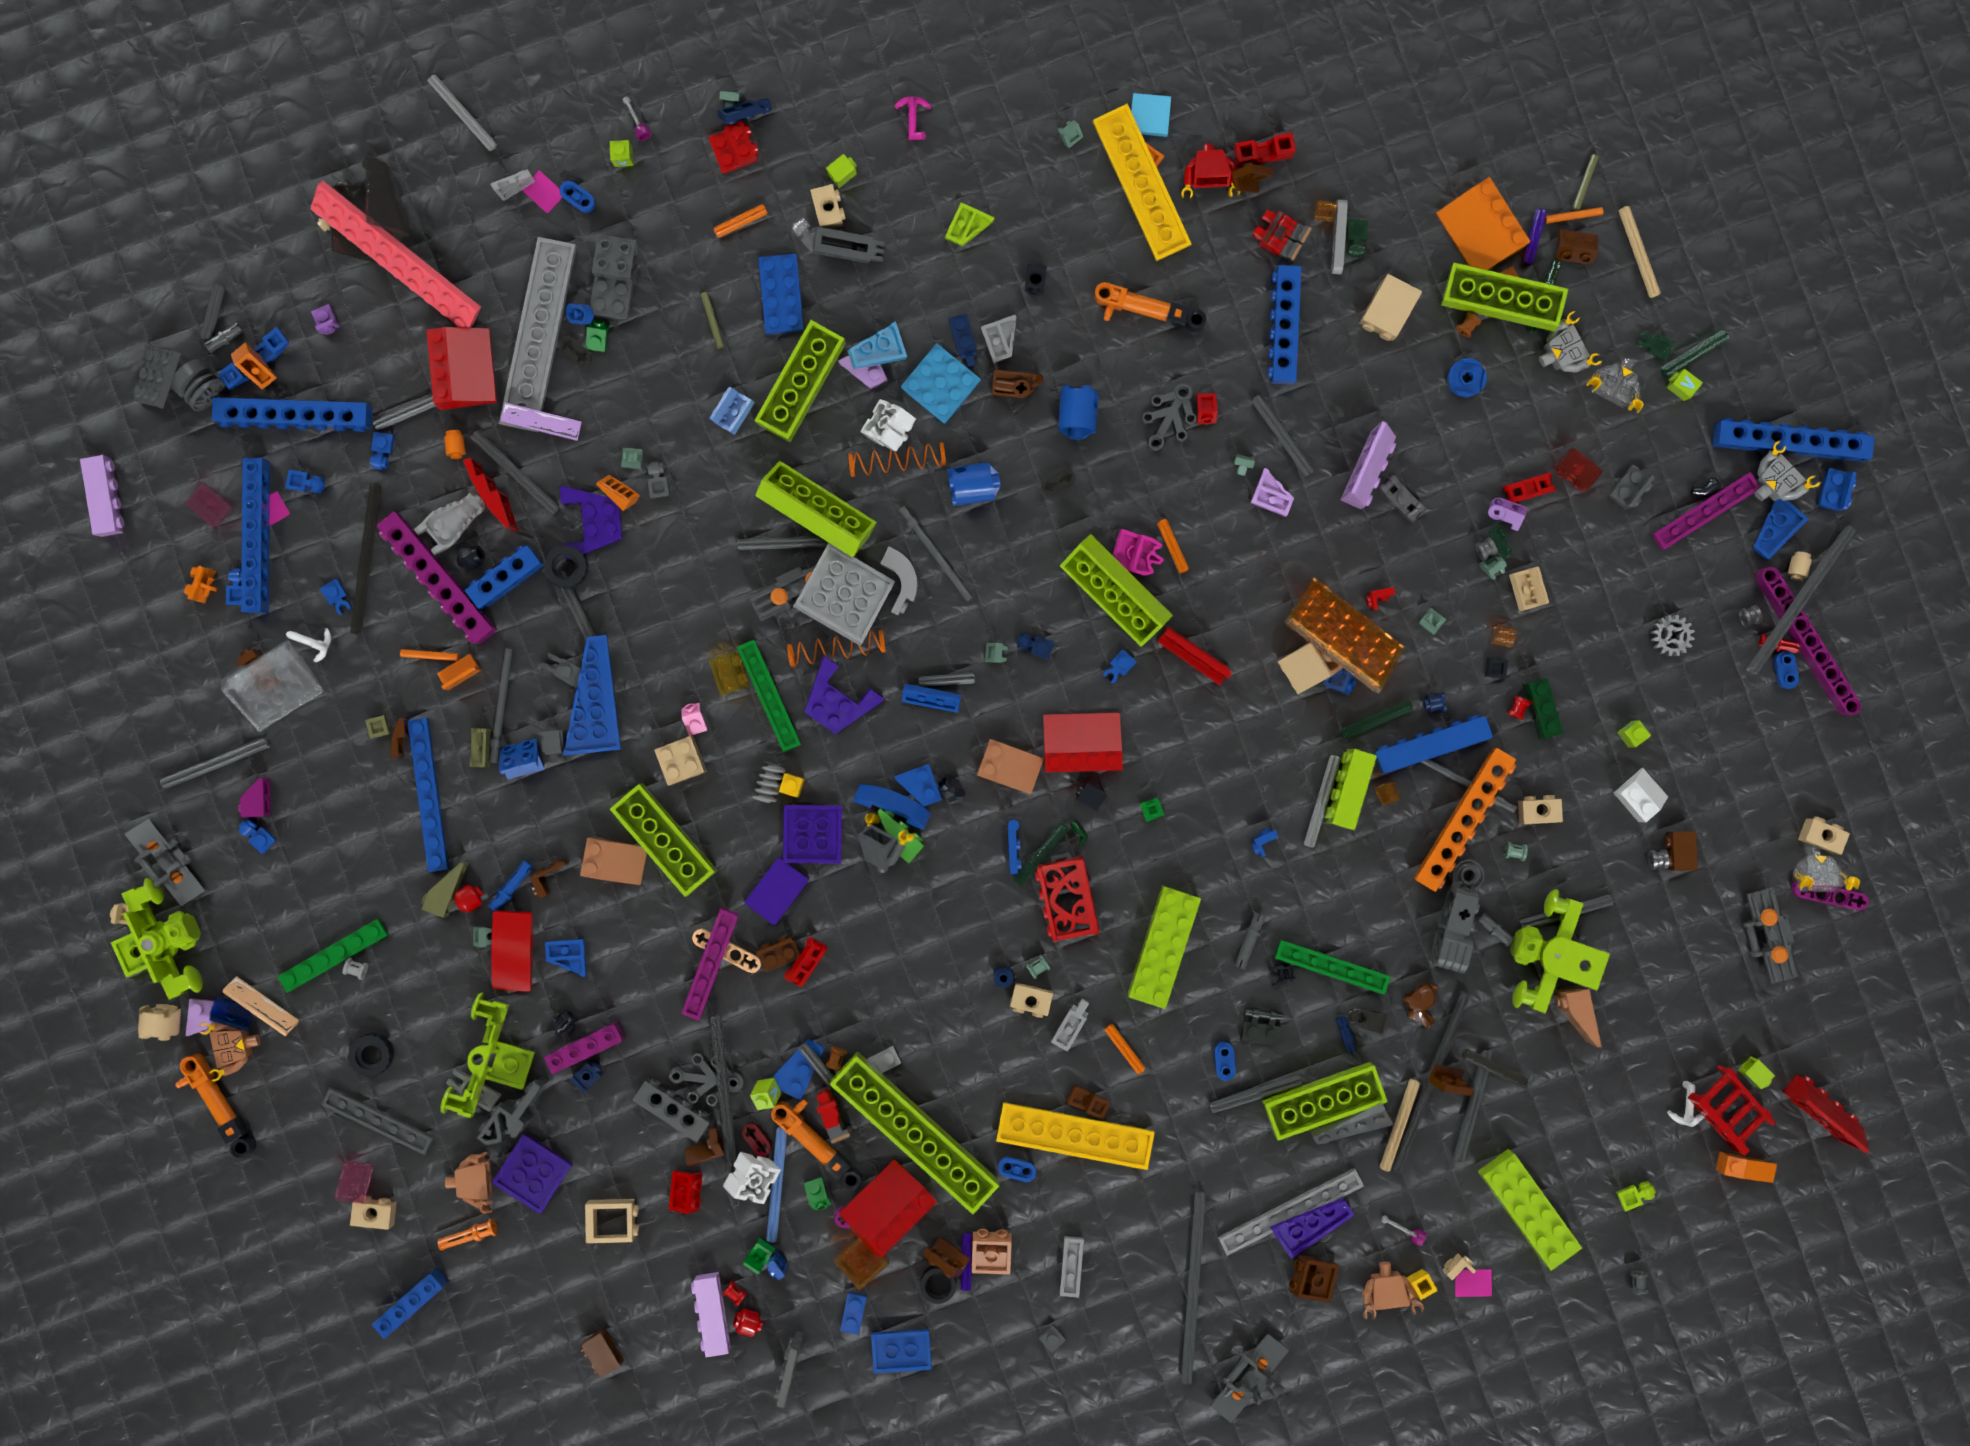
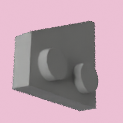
M527 169L493 182L490 185L498 196L505 201L534 183L535 179Z
M1016 315L981 327L993 364L1012 358Z

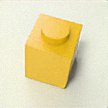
M784 773L779 792L799 797L805 779Z
M1423 1269L1406 1277L1420 1300L1437 1291L1429 1274Z

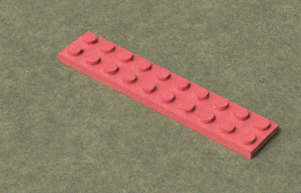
M322 181L318 184L310 208L316 215L330 224L332 228L339 231L457 327L472 328L481 306L326 182Z

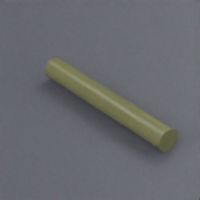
M1592 154L1572 207L1574 211L1580 210L1599 158L1598 155Z
M703 292L700 295L717 349L724 348L725 346L708 292Z

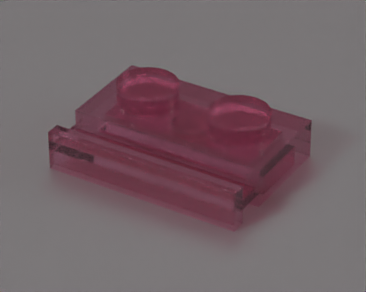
M203 482L192 493L190 499L185 501V504L214 529L234 509Z
M344 1161L334 1199L336 1201L364 1204L374 1166L372 1164Z

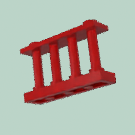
M1718 1065L1716 1068L1723 1076L1704 1095L1701 1094L1700 1096L1692 1092L1687 1098L1732 1150L1745 1156L1750 1151L1745 1146V1140L1763 1122L1773 1126L1776 1122L1771 1118L1772 1114L1770 1111L1762 1107L1737 1079V1073L1733 1069ZM1729 1082L1734 1090L1716 1108H1712L1710 1100ZM1741 1096L1746 1103L1727 1122L1721 1118L1723 1116L1722 1113ZM1752 1109L1758 1116L1739 1135L1735 1134L1733 1127Z

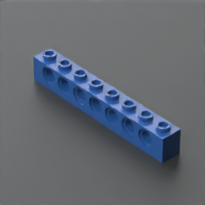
M213 398L212 421L219 423L220 427H231V424H238V427L250 428V425H257L258 428L269 429V426H276L278 429H288L289 426H295V429L308 430V427H315V430L325 431L327 428H334L335 431H346V428H353V431L365 432V429H372V406L368 403ZM237 409L238 414L233 418L232 413ZM257 410L256 417L252 418V412ZM276 410V416L271 419V413ZM295 411V417L290 420V413ZM311 412H314V418L312 420H309V414ZM333 412V419L328 421V415ZM353 413L352 420L347 422V415Z
M1722 418L1721 421L1714 423L1712 446L1769 452L1774 450L1773 447L1776 443L1772 439V433H1774L1777 437L1776 442L1780 441L1776 448L1782 450L1786 446L1785 451L1782 452L1783 454L1860 462L1873 458L1875 436H1869L1867 432H1855V434L1848 433V430L1830 432L1828 428L1811 430L1809 426L1791 428L1790 424L1772 426L1771 422L1753 424L1752 420L1734 422L1732 418ZM1734 429L1739 433L1738 438L1733 434ZM1753 431L1758 435L1757 440L1752 435ZM1791 435L1795 437V443L1791 441ZM1810 437L1814 439V445L1810 443ZM1829 439L1833 441V447L1829 445ZM1849 441H1850V442L1852 443V445H1853V448H1852V449H1850L1849 446H1848V442H1849Z
M242 458L241 612L269 614L270 461L263 458Z

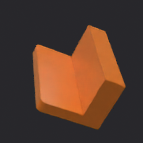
M468 654L437 674L443 683L442 689L450 690L480 672L481 668L473 655Z

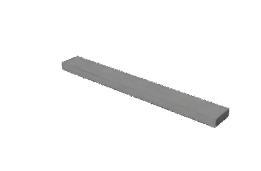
M1353 1168L1219 1236L1218 1239L1228 1256L1273 1233L1270 1226L1338 1200L1364 1187L1356 1169Z

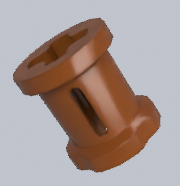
M1467 312L1466 318L1460 325L1456 326V330L1462 336L1470 338L1471 332L1477 325L1481 324V320L1475 314Z
M831 1046L830 1050L832 1052L825 1066L834 1070H840L847 1051Z

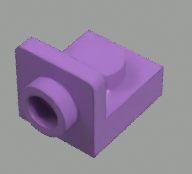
M327 304L311 311L317 325L315 328L321 334L333 333L336 328L340 327L331 305Z

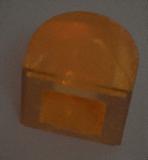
M1317 200L1314 220L1334 222L1337 202Z
M1495 625L1491 644L1511 648L1516 639V629Z

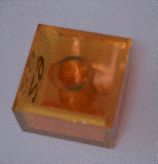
M857 1236L835 1256L834 1263L860 1291L889 1265L890 1259L886 1254L883 1257H876Z

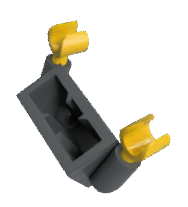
M868 813L865 816L867 826H864L863 831L858 834L860 845L866 861L877 866L878 872L885 873L888 871V867L897 862L905 848V842L912 841L914 834L907 835L908 830L901 831L898 835L900 840L898 842L896 837L873 826V824L880 822L881 818L879 815Z

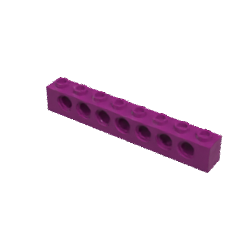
M393 511L377 525V528L380 530L378 532L385 541L388 540L392 544L391 549L396 555L403 557L404 565L410 571L413 569L417 574L415 578L420 584H425L429 588L427 591L434 600H439L441 603L440 608L454 618L452 622L457 628H462L466 634L464 636L471 644L480 645L497 631L400 513ZM398 531L402 532V537L400 540H396L395 535ZM413 545L414 553L409 555L408 548ZM426 560L427 566L421 570L420 563ZM434 575L439 576V581L437 584L432 583V578ZM450 589L451 597L446 599L444 593ZM459 604H462L464 610L458 614L456 608ZM474 618L476 625L471 629L469 621Z

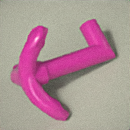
M904 97L894 107L897 110L899 107L908 104L909 140H924L926 138L925 132H916L917 104H920L922 107H927L930 110L931 105L921 97Z

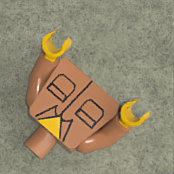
M206 1022L199 1024V1026L207 1025V1030L199 1033L203 1035L210 1034L216 1066L221 1068L220 1070H211L208 1073L216 1072L218 1074L216 1079L211 1080L213 1082L219 1080L222 1075L227 1076L238 1071L248 1061V1056L253 1054L252 1047L261 1044L260 1036L258 1034L249 1036L248 1029L245 1031L217 1022H212L211 1025Z

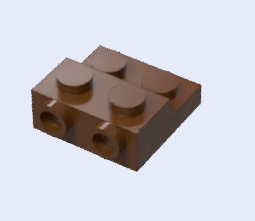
M1299 1255V1259L1294 1262V1278H1291L1289 1281L1290 1292L1298 1298L1330 1303L1340 1265L1335 1262L1319 1260L1316 1257Z

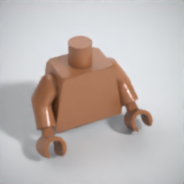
M487 1152L468 1156L455 1170V1176L445 1178L446 1189L456 1188V1196L458 1198H462L466 1203L479 1208L483 1214L492 1212L489 1209V1205L493 1204L492 1200L486 1201L493 1195L490 1159H485V1155L488 1154Z
M1380 1262V1273L1371 1274V1279L1367 1281L1362 1291L1363 1305L1366 1308L1363 1318L1367 1319V1312H1370L1372 1319L1376 1317V1310L1410 1306V1303H1412L1411 1311L1413 1314L1416 1315L1415 1306H1419L1423 1312V1304L1418 1302V1296L1407 1278L1400 1275L1398 1271H1391L1390 1262Z

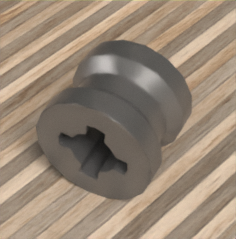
M1490 537L1486 538L1484 542H1478L1474 545L1475 551L1482 561L1487 560L1489 556L1498 554L1497 547Z
M1753 605L1750 609H1740L1739 619L1746 628L1753 623H1762V613L1757 605Z
M1664 849L1659 852L1654 850L1648 851L1647 861L1651 870L1657 869V867L1662 869L1668 868L1669 855L1667 850Z

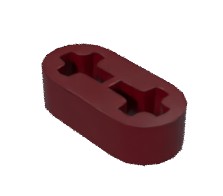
M754 1122L747 1123L742 1130L744 1139L758 1156L768 1155L772 1148L770 1140L758 1124ZM748 1127L750 1129L755 1128L756 1131L754 1132V1134L757 1137L756 1139L752 1134H747ZM758 1140L762 1145L767 1144L766 1151L758 1149L760 1146L757 1142Z

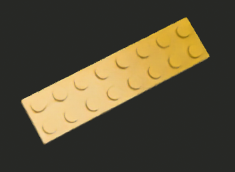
M1128 103L1092 121L1156 262L1191 246V241Z
M1003 1102L996 1141L1148 1170L1155 1132L1143 1128Z

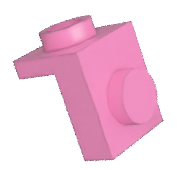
M691 703L681 708L682 720L689 736L707 731L700 703Z

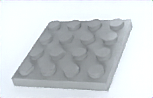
M828 543L793 607L854 643L861 645L895 581Z

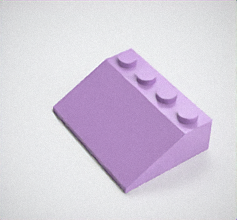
M1382 421L1371 430L1340 499L1359 509L1369 506L1373 498L1370 494L1373 488H1377L1381 480L1378 476L1387 467L1388 461L1386 458L1389 453L1392 454L1396 443H1394L1396 436L1386 422Z

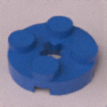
M1464 358L1452 365L1447 374L1449 390L1457 396L1465 398L1478 394L1484 388L1487 381V373L1481 366V363L1472 358ZM1466 373L1472 378L1467 383L1462 379V376Z

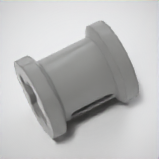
M348 958L342 973L344 975L351 974L363 980L368 970V963L361 964L353 961L352 958Z

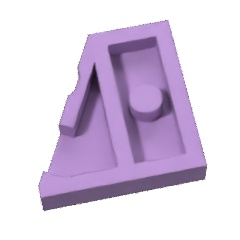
M849 356L838 360L842 367L847 369L870 389L888 382L880 364L853 369Z
M1264 468L1251 503L1287 517L1294 498L1269 473L1270 471Z
M197 998L189 999L186 1036L206 1030L207 1025L199 1026V1024L206 1022L211 1025L214 1021L210 1020V1016L229 1021L230 1002Z

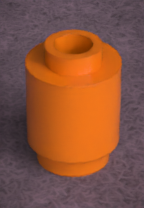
M461 430L446 431V436H444L446 456H450V459H461L462 455L466 454L464 435L461 434Z

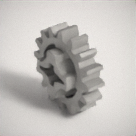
M1668 615L1665 616V619H1658L1660 624L1656 623L1653 625L1656 631L1650 632L1655 635V638H1652L1651 641H1656L1657 643L1654 645V649L1661 648L1660 654L1666 652V656H1672V654L1680 656V652L1686 653V648L1692 647L1689 641L1695 640V638L1691 637L1690 634L1695 631L1689 630L1692 624H1685V617L1679 619V615H1673V617ZM1670 623H1675L1679 625V627H1674L1673 624ZM1672 632H1676L1673 639H1669L1673 635ZM1671 644L1675 648H1669L1666 645Z

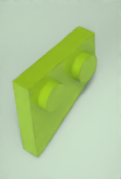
M961 202L945 239L963 247L992 224L994 217Z

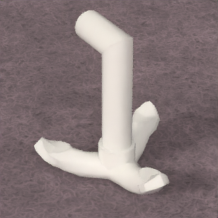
M325 628L324 641H318L293 631L286 633L288 638L320 650L319 654L313 659L314 662H318L326 656L331 642V634L328 628Z
M1684 1081L1683 1087L1687 1089L1684 1118L1676 1113H1672L1670 1110L1667 1113L1677 1123L1694 1127L1703 1120L1704 1116L1699 1113L1694 1117V1105L1687 1097L1692 1092L1695 1093V1085L1689 1081Z

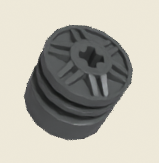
M195 359L185 363L175 372L170 388L178 396L184 397V401L194 411H202L212 405L213 398H220L224 392L225 384L215 374L211 373L210 369L201 360Z

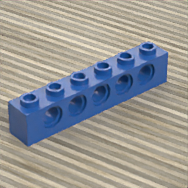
M1278 265L1276 271L1272 273V283H1275V290H1272L1271 302H1274V309H1271L1270 321H1273V328H1270L1269 333L1272 347H1269L1268 358L1272 360L1271 366L1268 367V378H1271L1270 384L1293 385L1296 382L1301 266ZM1281 284H1288L1290 286V290H1283ZM1286 302L1289 305V310L1282 309L1280 303ZM1279 322H1287L1288 329H1282ZM1279 341H1286L1288 347L1281 348L1279 346ZM1278 360H1285L1287 367H1280Z

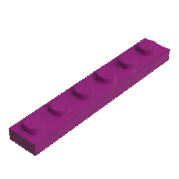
M1749 472L1651 535L1661 551L1665 550L1756 492L1760 486L1751 472Z
M721 907L681 1014L698 1021L701 1019L740 914Z

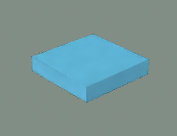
M1133 93L1131 112L1142 135L1167 137L1171 105L1170 96Z

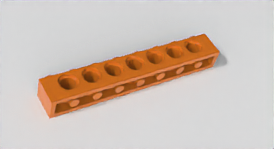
M1496 747L1492 748L1413 879L1435 892L1443 887L1446 881L1444 879L1446 874L1453 871L1456 865L1454 861L1457 856L1460 857L1466 849L1465 843L1475 835L1476 830L1474 829L1478 823L1481 824L1486 816L1484 812L1487 807H1491L1496 800L1495 794L1505 786V778L1508 773L1512 774L1516 768L1515 762L1517 759ZM1496 765L1501 768V773L1498 776L1492 774V769ZM1485 782H1489L1491 789L1489 792L1484 793L1482 785ZM1478 798L1481 805L1478 809H1474L1472 801ZM1465 815H1469L1471 818L1468 825H1463L1461 821ZM1454 832H1459L1461 835L1460 840L1457 842H1453L1451 838ZM1445 848H1449L1451 851L1448 858H1443L1441 855L1442 850ZM1434 865H1439L1441 868L1440 872L1436 875L1432 874L1431 868Z

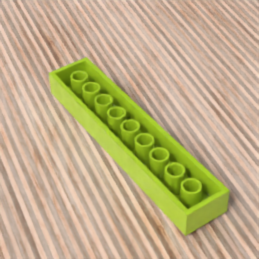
M858 1051L831 1079L830 1085L972 1214L999 1187V1180Z

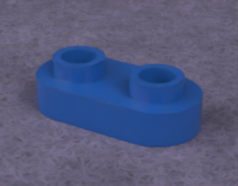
M565 181L561 184L559 189L560 195L576 209L583 213H589L595 208L596 203L593 196L573 181ZM569 190L574 191L572 195H568ZM589 201L588 206H583V203Z
M575 303L568 304L566 307V317L570 323L590 324L594 318V312L589 305Z
M1790 651L1778 652L1773 660L1777 683L1784 689L1794 688L1799 682L1796 658ZM1785 657L1788 658L1787 664L1784 662ZM1788 676H1791V678H1792V681H1791V682H1788V680H1787V677H1788Z
M1221 1041L1214 1048L1215 1070L1221 1080L1229 1081L1236 1073L1234 1049L1230 1043ZM1223 1049L1228 1050V1053L1226 1055L1221 1054V1051ZM1228 1068L1229 1073L1223 1074V1069Z
M1006 1156L1000 1159L998 1163L999 1173L1004 1177L1023 1182H1030L1035 1178V1166L1029 1161ZM1010 1163L1011 1168L1006 1169L1004 1165ZM1028 1168L1030 1172L1028 1174L1023 1173V1169Z

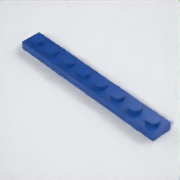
M429 718L407 720L428 872L449 869Z

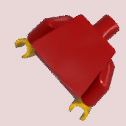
M1211 143L1203 145V150L1197 151L1196 158H1192L1185 168L1183 183L1185 188L1181 193L1182 198L1185 191H1189L1191 193L1190 199L1192 198L1193 191L1191 185H1193V188L1226 187L1230 183L1231 187L1228 189V196L1232 197V188L1235 189L1232 172L1237 170L1236 164L1225 155L1224 150H1214V145Z

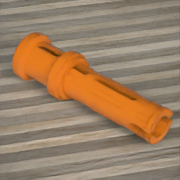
M492 1218L486 1223L474 1224L471 1229L439 1238L437 1241L438 1247L442 1251L472 1240L481 1241L484 1237L496 1236L498 1234V1227Z

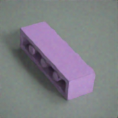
M104 455L80 459L92 534L103 537L124 533L123 527L125 523L120 513L121 501L117 495L118 483L113 472L115 470L114 462L110 457Z
M719 1272L696 1275L691 1283L692 1294L696 1295L694 1308L695 1312L699 1313L700 1319L697 1321L698 1331L702 1332L701 1350L702 1352L705 1351L706 1357L729 1354L731 1344Z

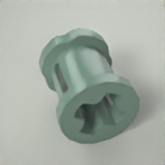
M1507 841L1503 855L1505 858L1513 857L1519 858L1520 861H1525L1528 846L1526 844L1522 846Z
M1042 955L1033 963L1026 964L1034 979L1046 969H1051Z

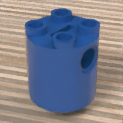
M1068 385L1062 386L1058 430L1074 440H1083L1090 434L1096 433L1098 391L1092 390V386L1082 385L1081 389Z
M989 462L947 469L953 506L995 500L1001 485L999 473Z

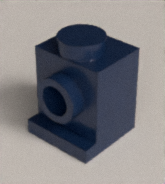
M590 1060L570 1080L584 1093L603 1075L601 1072L602 1068L599 1064ZM584 1073H588L590 1075V1079H587L584 1076Z

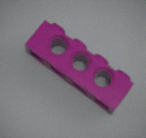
M616 1021L549 1053L544 1059L551 1074H555L626 1039V1036L619 1021Z

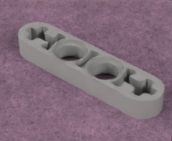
M1337 200L1335 205L1331 274L1341 275L1343 271L1347 200Z

